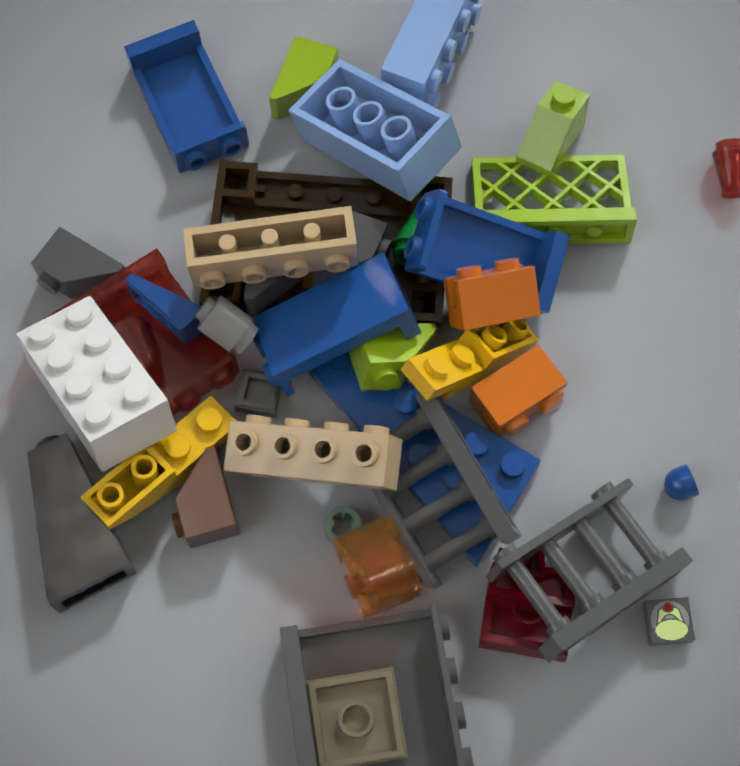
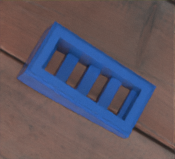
M130 274L125 279L131 298L184 344L189 345L201 333L196 329L200 321L195 318L196 313L201 307L200 305L134 274Z

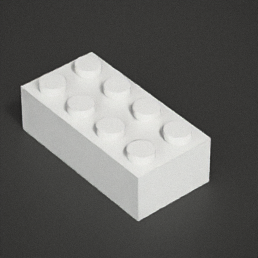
M91 296L16 333L30 367L101 472L108 470L177 431L168 399Z

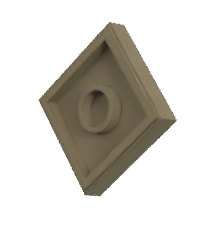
M394 667L306 681L318 766H362L408 758Z

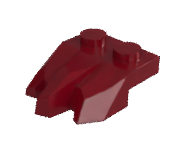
M541 551L523 564L561 616H568L571 620L575 606V596L554 567H545V555ZM493 561V563H492V565H491V567H490V570H491V569L493 568V566L496 564L495 561ZM509 573L493 583H490L488 580L478 648L545 659L538 648L550 638L545 632L548 629L547 625ZM568 651L553 661L566 662Z

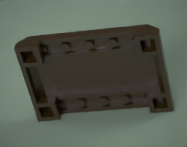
M219 160L210 225L351 206L352 211L388 223V239L393 242L413 210L417 207L421 197L425 196V193L442 189L448 192L447 197L452 198L453 177L435 176L410 202L371 179L259 171L258 163ZM391 248L387 260L398 278L417 323H435L437 329L442 328L444 284L404 271L405 267L394 260L393 249ZM309 272L301 277L300 282L258 314L312 288L311 275L313 272ZM245 282L225 283L223 287L218 289H204L201 287L200 306L203 305L208 297L215 301L221 295L250 317L256 316L247 312L244 301Z

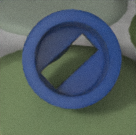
M687 464L672 469L666 475L664 488L671 498L687 500L699 495L696 482Z

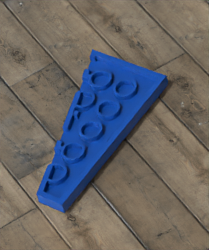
M350 351L309 371L310 376L335 405L344 411L356 425L359 432H363L364 425L388 427L390 432L417 415L416 410L421 407L414 396L419 391L407 381L400 389L361 391L349 356ZM444 404L508 513H510L541 460ZM425 429L402 443L399 473L438 450L436 445L440 444L441 440L434 429L431 431ZM446 464L408 489L423 506H426L459 486L457 481L463 477L455 464L451 467ZM467 500L437 520L447 535L454 539L480 523L479 518L484 513L477 501L470 503ZM490 537L465 552L467 558L475 567L478 566L493 540Z

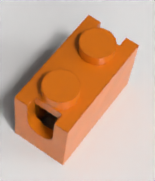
M509 258L495 261V268L481 271V266L479 265L461 267L456 269L457 276L443 278L450 326L466 331L541 315L535 266L523 267L519 263V258Z
M538 344L473 385L470 390L469 402L489 430L499 436H503L506 433L509 436H514L526 428L530 423L528 419L541 411L543 415H546L561 405L564 395L562 389L567 387L568 383Z

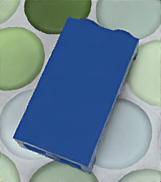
M194 20L124 46L132 73L180 174L188 170L201 169L210 161L223 156H233L249 146L246 126L243 121L239 120L202 45L200 32Z
M442 189L427 192L425 196L421 197L415 210V219L418 220L414 235L408 239L404 249V258L407 259L404 271L444 284L443 278L457 276L456 269L479 265L482 271L495 268V261L519 258V263L523 267L535 266L541 314L550 312L570 235L559 231L544 233L447 197L448 192Z
M384 252L252 317L254 324L259 328L258 333L253 338L254 343L263 358L266 357L268 362L263 365L265 375L273 387L279 385L288 397L295 394L291 379L397 327H400L407 340L422 333L398 278Z

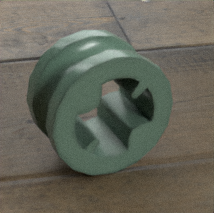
M339 506L330 510L324 520V531L327 540L332 545L340 548L354 545L359 540L362 532L361 518L358 513L346 506ZM338 518H342L343 522H345L346 518L352 521L350 524L351 534L343 537V532H341L340 536L333 533L336 529L334 521Z

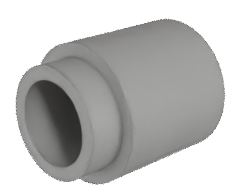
M221 295L215 301L208 297L195 315V318L200 321L196 329L228 352L234 350L241 354L259 329L251 323L252 317Z

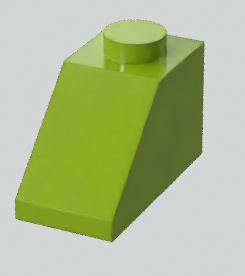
M295 36L269 96L272 118L279 120L290 115L288 110L339 60L338 48Z
M555 80L537 105L517 153L516 162L550 176L584 128L590 94Z
M435 323L418 324L422 333L409 340L405 338L400 327H397L350 350L349 356L361 391L400 389L408 379L400 369L409 358L429 351L437 330Z

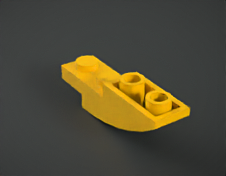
M524 319L466 330L455 341L409 358L400 370L426 401L438 396L446 400L472 387L534 346L539 338L531 331L529 324Z
M210 395L176 424V432L121 462L81 496V500L109 529L124 523L185 482L205 449L214 445L217 449L228 439L230 420H236Z

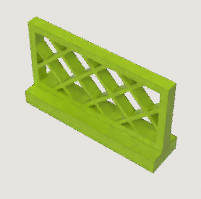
M624 154L565 155L550 176L536 171L542 176L532 184L518 175L523 170L532 168L516 162V156L472 157L474 207L484 210L483 205L494 197L506 207L503 210L484 211L544 233L559 231L570 235L568 245L631 243L637 223L636 208L632 207ZM599 168H616L617 176L608 182L595 172ZM561 169H572L580 175L569 183L557 173ZM481 170H496L503 177L493 185L481 176ZM586 180L601 189L593 198L578 189ZM510 181L524 190L514 200L501 191ZM548 181L562 189L553 199L539 190ZM570 195L584 206L582 208H565L560 203ZM607 195H610L621 203V207L605 208L599 202ZM532 196L545 206L542 209H526L522 204Z

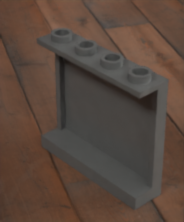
M431 603L429 609L300 630H298L297 625L280 627L298 766H318L306 681L394 667L408 758L362 766H474L470 747L462 748L459 730L466 729L465 713L462 701L454 703L451 685L458 684L457 668L454 657L446 658L443 641L450 640V630L447 615L438 614L437 603Z

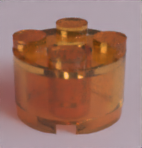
M389 515L340 534L339 537L331 540L340 564L343 563L347 574L343 577L352 599H356L364 619L420 596L421 586L408 549L404 550L398 539L394 541L401 534Z

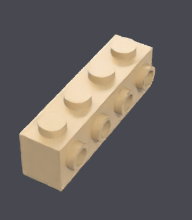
M351 206L183 228L186 266L194 288L218 289L223 287L225 283L240 281L256 284L265 281L269 277L285 275L288 278H299L313 271L342 272L349 269L350 266L359 265Z
M246 415L245 422L230 420L223 471L246 476L397 491L403 440L390 435V428L364 425L363 432L349 431V424L325 421L322 429L309 427L310 421L295 418H285L284 425L271 424L270 417L259 415Z

